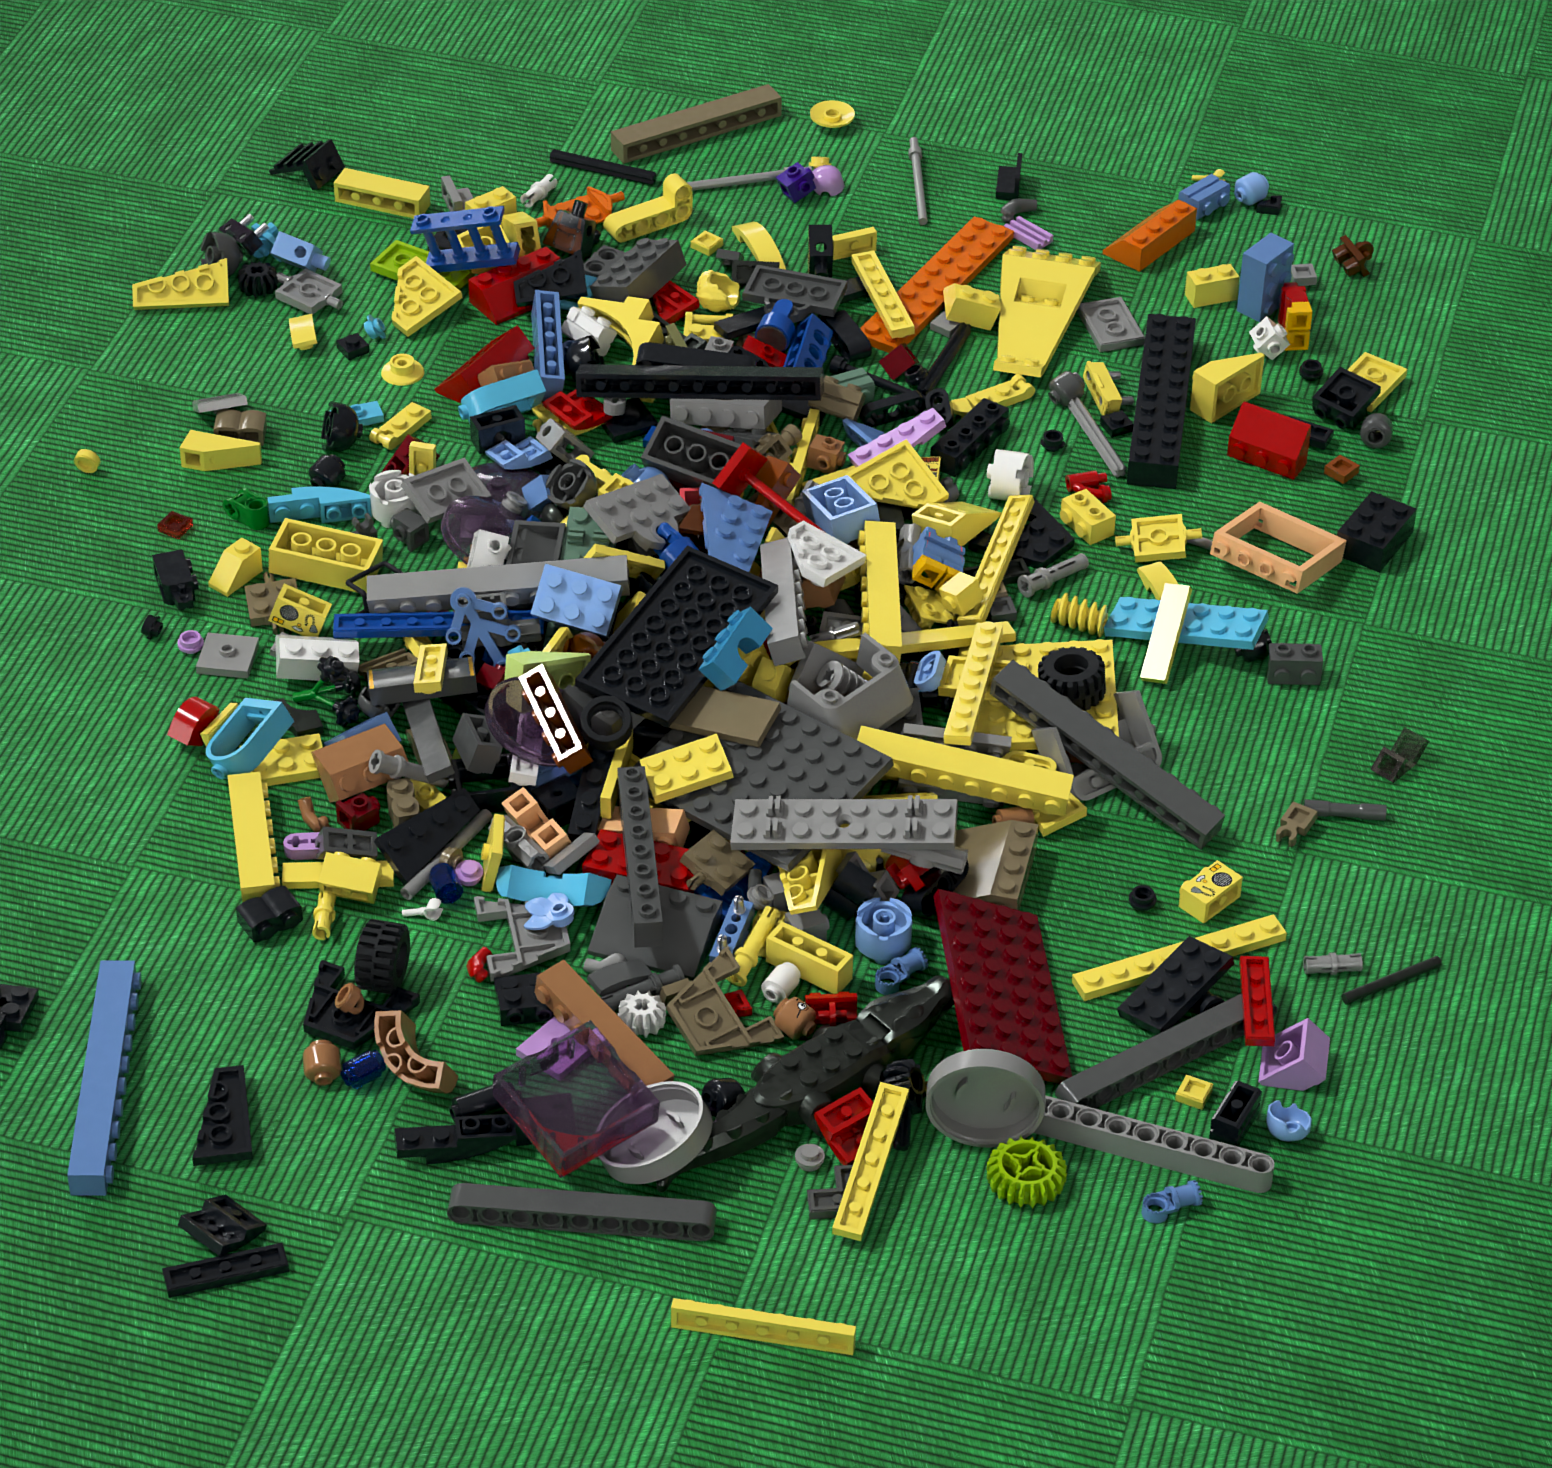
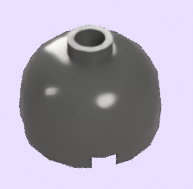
M214 231L206 233L201 245V251H205V259H201V265H210L227 258L228 276L234 274L239 267V263L243 260V252L235 238L223 232Z
M578 459L567 460L570 463L564 466L561 464L556 466L546 482V488L550 490V496L547 495L548 499L563 510L569 511L570 507H583L586 500L594 498L597 492V479L594 472Z

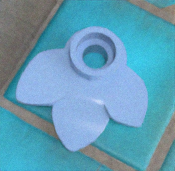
M552 893L548 899L543 897L534 898L525 904L526 910L532 916L524 924V928L528 930H544L551 925L565 927L574 919L575 911L573 905L568 903L569 899L563 893Z

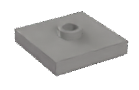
M241 393L193 400L192 402L194 411L198 413L214 411V414L222 409L248 405L246 396Z
M207 633L196 664V674L248 678L259 647V637Z

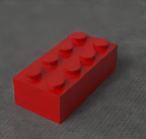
M600 829L597 835L600 842L589 851L582 865V873H591L612 879V885L617 874L627 877L623 835ZM654 841L658 885L694 894V890L690 889L692 886L688 888L686 884L687 880L694 875L680 862L683 854L689 849Z

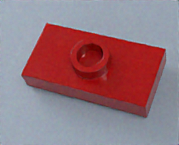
M750 335L747 336L742 346L745 350L764 359L769 367H783L786 354Z

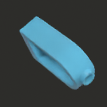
M536 369L485 385L468 393L461 399L462 405L458 406L459 415L462 420L468 419L470 424L471 416L514 405L517 406L521 413H524L541 404L546 390Z
M244 698L206 747V755L213 764L211 772L219 779H228V775L250 773L259 766L294 723L284 704L278 701ZM255 725H259L246 742L234 751Z

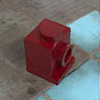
M484 663L476 675V683L491 695L503 699L505 666L496 664L493 667Z
M362 792L345 802L341 800L336 802L337 822L344 829L365 831L380 823V804L374 796L368 797Z

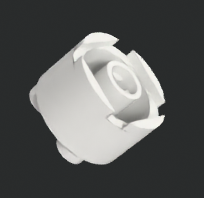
M996 449L994 463L989 464L987 468V478L991 479L988 497L1007 501L1011 495H1030L1032 486L1028 485L1029 477L1033 478L1034 475L1033 456L1024 452Z
M388 470L377 474L374 477V482L372 484L370 482L371 514L377 521L381 522L383 527L391 528L389 525L391 518L406 508L420 515L401 487L403 479L415 475L409 473V476L401 474V470Z

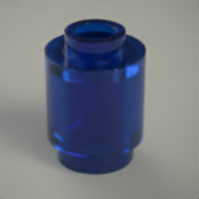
M439 863L432 867L429 881L437 899L441 900V903L444 904L457 901L463 894V887L455 869L447 863Z
M377 1050L365 1051L342 1064L341 1077L347 1086L358 1089L380 1077L382 1072L386 1070V1064Z

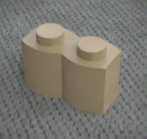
M234 409L219 410L216 414L214 434L259 442L263 446L267 429L266 413L258 410H247L244 412Z
M409 778L389 780L387 782L388 814L393 821L394 828L419 814L420 810L419 803L414 795L413 783Z

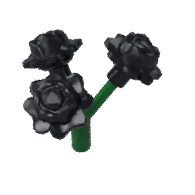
M321 657L319 659L320 663L317 665V668L321 671V679L312 689L294 692L292 694L293 701L298 703L311 699L318 700L332 707V710L336 712V724L346 727L348 723L351 724L359 718L360 708L357 706L358 700L355 699V692L361 689L360 678L356 671L350 672L346 667L344 668V663L337 657ZM330 681L334 684L331 686L320 688L325 682ZM334 690L336 692L344 690L350 696L340 703L328 700L320 696V694Z

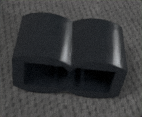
M848 861L821 904L849 921L853 915L857 916L858 908L864 903L863 900H871L877 890L873 886L877 879Z
M286 886L275 887L261 897L251 898L236 907L237 922L253 942L268 940L278 931L292 929L303 920L302 906Z

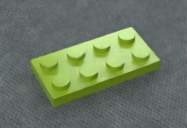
M395 240L370 263V269L372 272L398 281V268L415 256L426 263L429 251ZM470 269L439 273L459 290L468 283V279L475 276Z

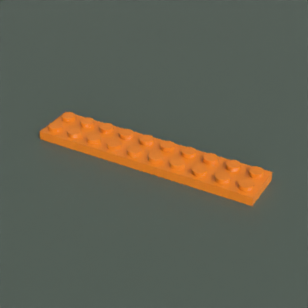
M974 216L897 291L903 306L915 326V334L907 335L903 338H891L877 311L860 328L870 341L871 346L890 353L900 344L906 343L908 345L945 308L944 288L954 283L968 285L1014 239V231Z

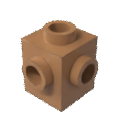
M816 434L808 449L806 467L819 470L822 473L830 474L836 472L839 466L843 467L847 453L843 452L845 442L833 437Z

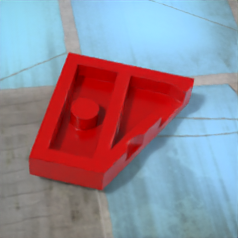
M668 281L652 296L658 315L669 324L685 317L686 312H693L700 307L697 298L672 281Z

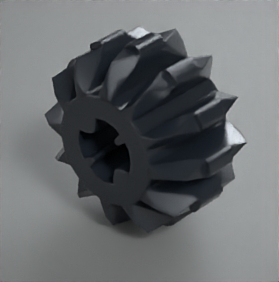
M251 261L250 265H243L238 274L241 292H244L246 296L254 295L255 298L258 296L265 297L266 294H273L278 284L275 267L270 266L268 262L263 264L261 261L258 263Z

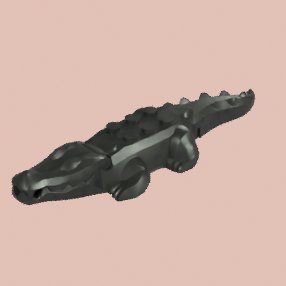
M942 975L934 976L920 986L881 996L871 1001L859 1013L856 1020L836 1023V1026H830V1024L823 1025L815 1031L812 1039L801 1044L788 1054L781 1056L777 1053H771L765 1056L751 1073V1078L757 1082L756 1086L749 1089L745 1094L740 1093L737 1096L736 1103L729 1110L723 1109L717 1113L716 1119L712 1124L710 1137L700 1153L679 1171L657 1180V1190L665 1192L671 1182L683 1172L724 1160L755 1148L775 1137L784 1126L806 1124L816 1135L824 1138L815 1120V1112L860 1087L869 1098H875L880 1082L885 1081L883 1071L886 1070L887 1064L896 1060L907 1059L912 1055L938 1020L954 1006L950 979Z

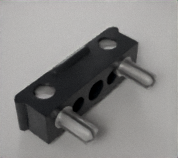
M248 214L240 222L231 218L227 223L219 227V231L234 237L242 251L250 256L254 255L255 251L263 245L259 237L269 229V226L263 223L255 231L247 228L254 220L251 214Z

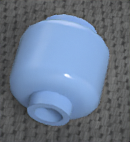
M1251 172L1236 181L1234 195L1239 202L1251 206L1266 198L1269 183L1265 176L1257 172Z

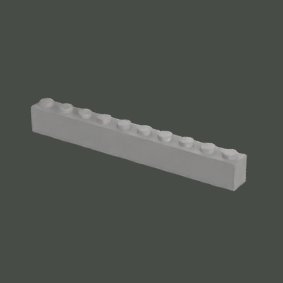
M627 555L369 575L367 576V604L370 613L453 610L450 604V597L453 591L460 587L471 589L475 595L505 592L508 606L534 603L545 564L621 585L623 588L621 596H630Z

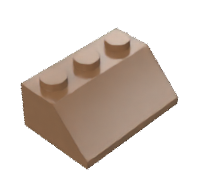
M386 724L379 725L311 752L330 803L354 796L387 783L389 780H394L388 774H373L369 771V760L375 750H381L384 754L390 756L401 755L408 761L403 746Z

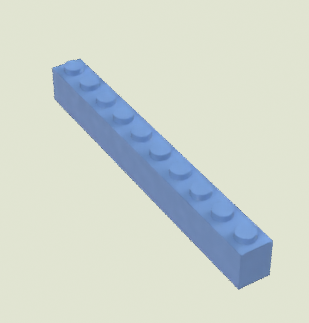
M100 961L67 1174L70 1195L106 1196L108 1183H113L114 1167L111 1165V1161H116L117 1144L114 1143V1139H119L120 1121H117V1118L123 1116V1099L120 1098L121 1095L126 1094V1077H124V1073H129L130 1061L127 1052H132L133 1039L130 1031H135L136 1018L133 1010H138L139 998L136 989H141V972H136L135 961Z

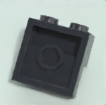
M1339 367L1312 397L1314 413L1321 419L1328 417L1334 420L1335 424L1341 429L1348 427L1354 430L1367 415V407L1381 393V386Z
M540 973L494 978L501 1026L546 1022L555 1017L546 1004H542L534 993L537 975Z

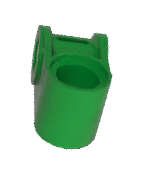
M247 488L240 489L236 496L223 501V508L230 518L247 525L250 529L261 530L270 524L267 500Z

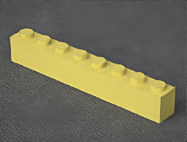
M865 520L864 531L859 530L858 535L859 551L867 555L865 563L859 568V576H861L860 591H862V634L867 633L894 654L900 664L902 633L896 523Z
M861 726L858 741L893 759L894 766L885 774L889 777L902 778L915 783H923L945 790L965 793L970 796L987 798L996 802H1004L1022 808L1047 812L1052 815L1065 816L1074 778L1072 774L866 726Z

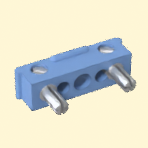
M739 895L733 898L709 954L710 962L725 947L729 948L733 956L737 949L743 947L744 941L749 934L748 929L755 915L753 902L745 901L742 896L739 898Z

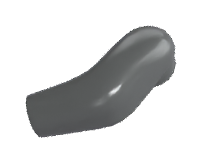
M1012 199L1001 208L1000 213L1003 214L1001 219L1004 222H1010L1014 220V215L1017 213L1036 211L1037 200Z

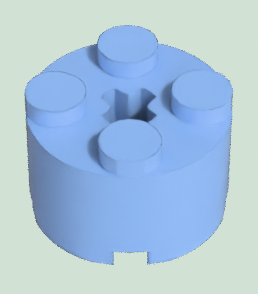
M881 897L865 901L858 908L855 946L865 956L874 959L878 964L884 965L894 958L903 956L911 948L912 914L910 908L902 901L890 898V901H880Z

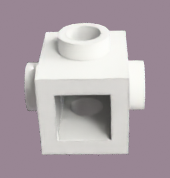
M1267 316L1249 331L1255 343L1253 347L1257 353H1263L1271 360L1276 358L1290 345L1286 338L1288 333L1279 323L1276 324Z

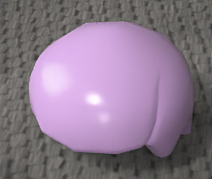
M822 165L812 171L815 176L813 181L816 189L814 191L818 195L826 191L830 196H835L844 189L845 186L841 172L835 166Z

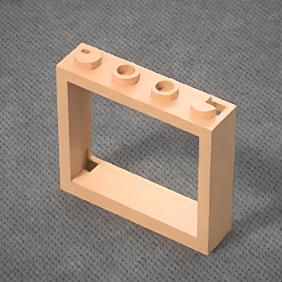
M1258 502L1214 532L1210 554L1298 594L1342 562L1347 540L1267 504ZM1257 529L1314 556L1301 566H1298L1239 538L1251 530ZM1297 581L1296 586L1290 584V582Z

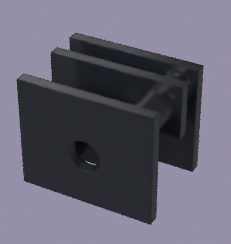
M566 775L531 790L541 810L549 820L553 819L560 827L570 823L574 808L573 801L576 800L578 787Z

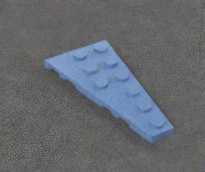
M701 483L699 496L702 497L705 549L708 550V555L749 572L773 511L766 509L762 505L744 500L737 495H732Z

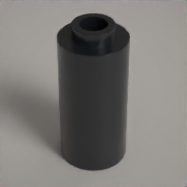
M506 1079L453 1098L452 1105L449 1106V1112L453 1121L454 1117L495 1115L508 1110L506 1106L512 1109V1101L517 1100V1095L512 1083Z

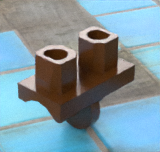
M1347 235L1340 237L1342 245L1332 250L1335 261L1338 264L1343 262L1342 266L1348 277L1357 272H1360L1363 277L1369 275L1370 273L1364 264L1366 260L1372 258L1374 252L1373 245L1368 241L1357 242L1355 246Z

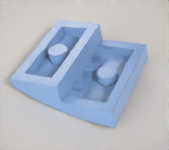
M531 436L516 445L504 440L485 451L490 459L508 470L533 467L553 458L551 452Z

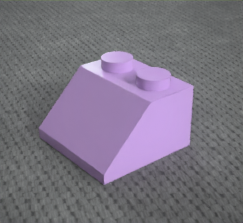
M1309 1018L1275 1034L1274 1047H1262L1258 1082L1262 1086L1299 1091L1319 1085L1326 1080L1330 1038Z

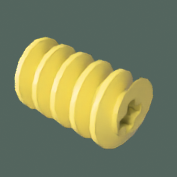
M1065 593L1061 599L1058 598L1054 603L1051 612V623H1056L1059 619L1061 626H1065L1068 623L1071 629H1075L1078 626L1081 632H1085L1088 628L1090 635H1094L1098 631V636L1102 637L1104 626L1108 619L1107 605L1104 604L1099 611L1097 610V602H1094L1089 608L1087 599H1084L1081 605H1079L1078 596H1074L1070 602L1068 601V593Z

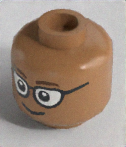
M798 997L783 999L773 1013L776 1027L793 1040H798L803 1036L809 1037L817 1026L814 1022L816 1018L815 1010Z

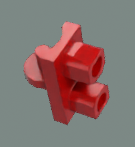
M848 991L838 992V994L810 993L805 995V1003L816 1012L814 1021L816 1024L836 1026V1023H846L857 1018V993H850Z

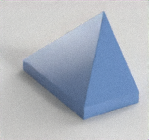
M848 418L842 420L847 437L859 447L885 434V432Z

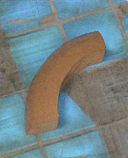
M402 1010L376 1011L374 1020L375 1040L380 1048L383 1061L388 1068L404 1082L416 1088L433 1093L452 1092L456 1086L458 1075L445 1062L432 1061L420 1056L415 1039L416 1024Z

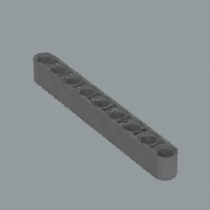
M1242 994L1064 1080L1057 1087L1055 1097L1096 1109L1243 1036ZM1272 1002L1274 1018L1277 1014L1278 1009L1277 1006Z
M458 1183L452 1187L447 1210L448 1218L460 1224L690 1241L710 1240L714 1235L717 1214L716 1206L704 1200Z

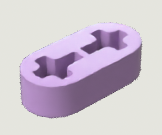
M320 832L294 833L286 836L283 841L285 856L291 860L317 859L316 856L319 848L315 847V840Z

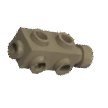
M788 424L781 431V435L779 433L773 435L767 433L758 440L759 445L753 449L765 457L769 455L789 463L788 457L793 453L789 447L795 446L802 439V433L795 425Z

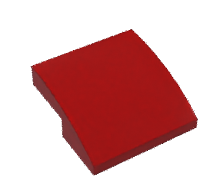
M576 389L567 395L560 391L542 402L543 407L574 430L593 428L612 419L611 415L604 413L601 402L594 397H577Z
M861 1087L814 1114L825 1140L842 1165H853L873 1106V1101Z

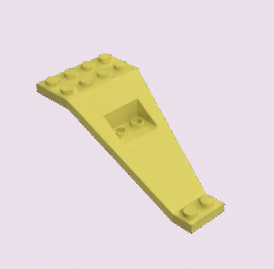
M1013 246V249H1008L1002 256L1001 310L999 312L997 359L994 361L993 370L1041 378L1093 278L1100 272L1101 262L1095 261L1096 258L1090 256H1082V259L1072 258L1073 254L1069 253L1049 255L1050 251L1036 249V252L1026 251V247Z

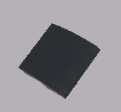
M225 1194L205 1199L202 1210L181 1215L178 1226L218 1256H222L251 1242L266 1230L267 1224Z

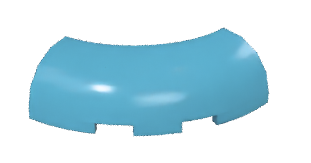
M508 865L499 867L496 886L501 896L519 901H530L538 897L548 899L552 893H563L568 897V903L572 904L573 907H586L602 902L610 889L612 879L591 873H563L562 877L553 875L546 877V872Z

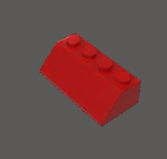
M544 247L519 257L516 265L498 266L468 279L469 302L495 325L532 310V305L517 307L514 281L537 270H543L554 265V262L559 260L560 257L548 247Z
M517 325L490 341L434 390L442 396L461 403V399L465 395L481 387L478 380L479 373L492 365L528 360V354L535 348Z

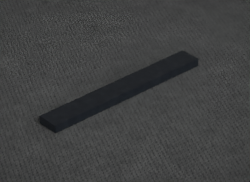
M859 276L846 280L848 288L840 304L869 295ZM764 306L714 322V330L728 340L755 332L762 317L766 314Z

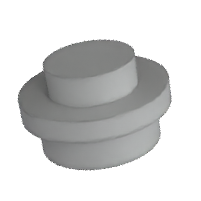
M757 884L747 891L749 902L754 903L755 909L763 910L766 906H772L774 894L767 886Z
M804 1144L798 1147L795 1152V1161L804 1171H815L824 1162V1151L818 1145Z

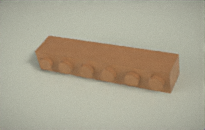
M565 960L537 975L534 992L537 999L550 1008L555 1018L569 1028L573 1037L588 1048L592 1057L607 1068L610 1076L615 1081H619L626 1088L628 1094L654 1083L674 1080V1074Z

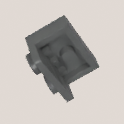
M1269 644L1268 684L1320 685L1323 668V655L1320 644Z

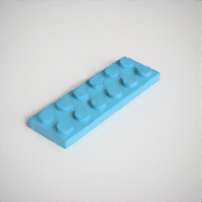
M1120 597L1104 626L1105 636L1150 640L1161 600ZM1189 603L1178 643L1253 650L1269 619L1268 610Z

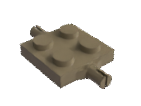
M265 572L263 574L265 583L244 586L251 627L272 625L273 634L278 635L277 629L281 633L284 632L283 627L268 620L283 585L287 584L297 589L296 578L275 581L274 574L269 573L270 578H268V573Z
M714 829L685 852L680 859V862L694 875L686 882L688 888L692 886L690 889L695 890L699 885L705 884L721 896L748 875L749 870L754 868L755 863L740 852L741 850H731L730 843Z

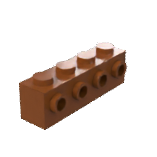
M543 664L521 675L519 679L524 688L521 691L528 705L532 704L533 706L532 716L538 726L542 725L544 732L541 733L542 737L549 747L552 746L554 753L551 755L558 768L563 766L569 774H572L593 762L554 678Z

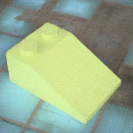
M541 651L506 654L503 704L519 715L530 714L534 709L532 704L528 705L521 691L524 688L519 679L521 675L543 664L554 678L561 693L568 685L572 687L575 685L576 677L591 661V655L589 653Z

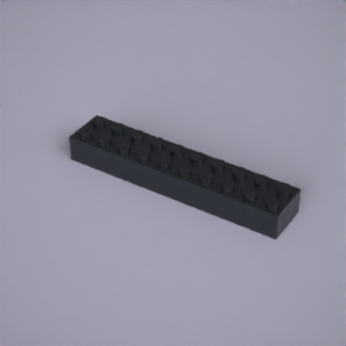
M1148 314L1128 462V485L1176 489L1196 318Z

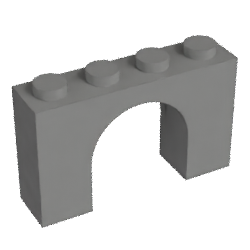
M670 399L671 419L690 425L765 429L782 411V400Z

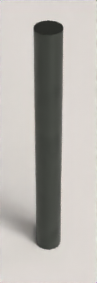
M1434 956L1345 992L1341 995L1342 1000L1345 1004H1349L1440 967L1442 965L1441 959L1438 956Z

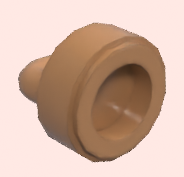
M353 983L345 984L336 996L335 1006L345 1013L359 1014L364 1008V997L361 989Z

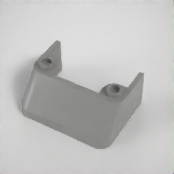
M867 633L861 635L856 664L873 677L871 680L846 697L833 689H823L814 695L796 680H793L790 685L787 705L857 740L861 726L885 730L908 714L912 709L913 696L897 657Z
M1140 691L1114 693L1122 719L1118 720L1119 738L1132 744L1138 752L1147 758H1151L1160 766L1162 753ZM1057 727L1035 728L1031 730L1039 754L1053 759L1057 765L1056 771L1074 775L1070 793L1079 801L1093 799L1116 788L1087 765L1079 763L1071 765Z

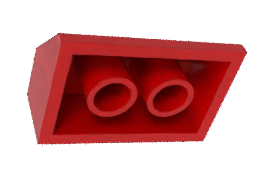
M1244 401L1229 435L1227 456L1294 480L1307 464L1311 425Z

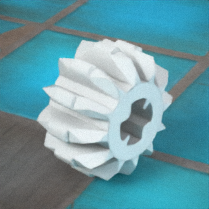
M637 991L635 996L627 994L625 1000L620 1001L618 1016L637 1036L644 1035L647 1038L649 1033L657 1035L658 1030L664 1028L666 1007L665 1003L660 1000L659 995L652 996L650 991L646 994H641Z

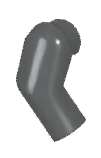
M951 477L943 478L940 483L949 493V498L944 502L956 501L959 497L956 483L953 482Z

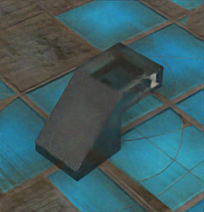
M1404 727L1391 750L1383 746L1370 770L1394 783L1417 764L1429 740Z

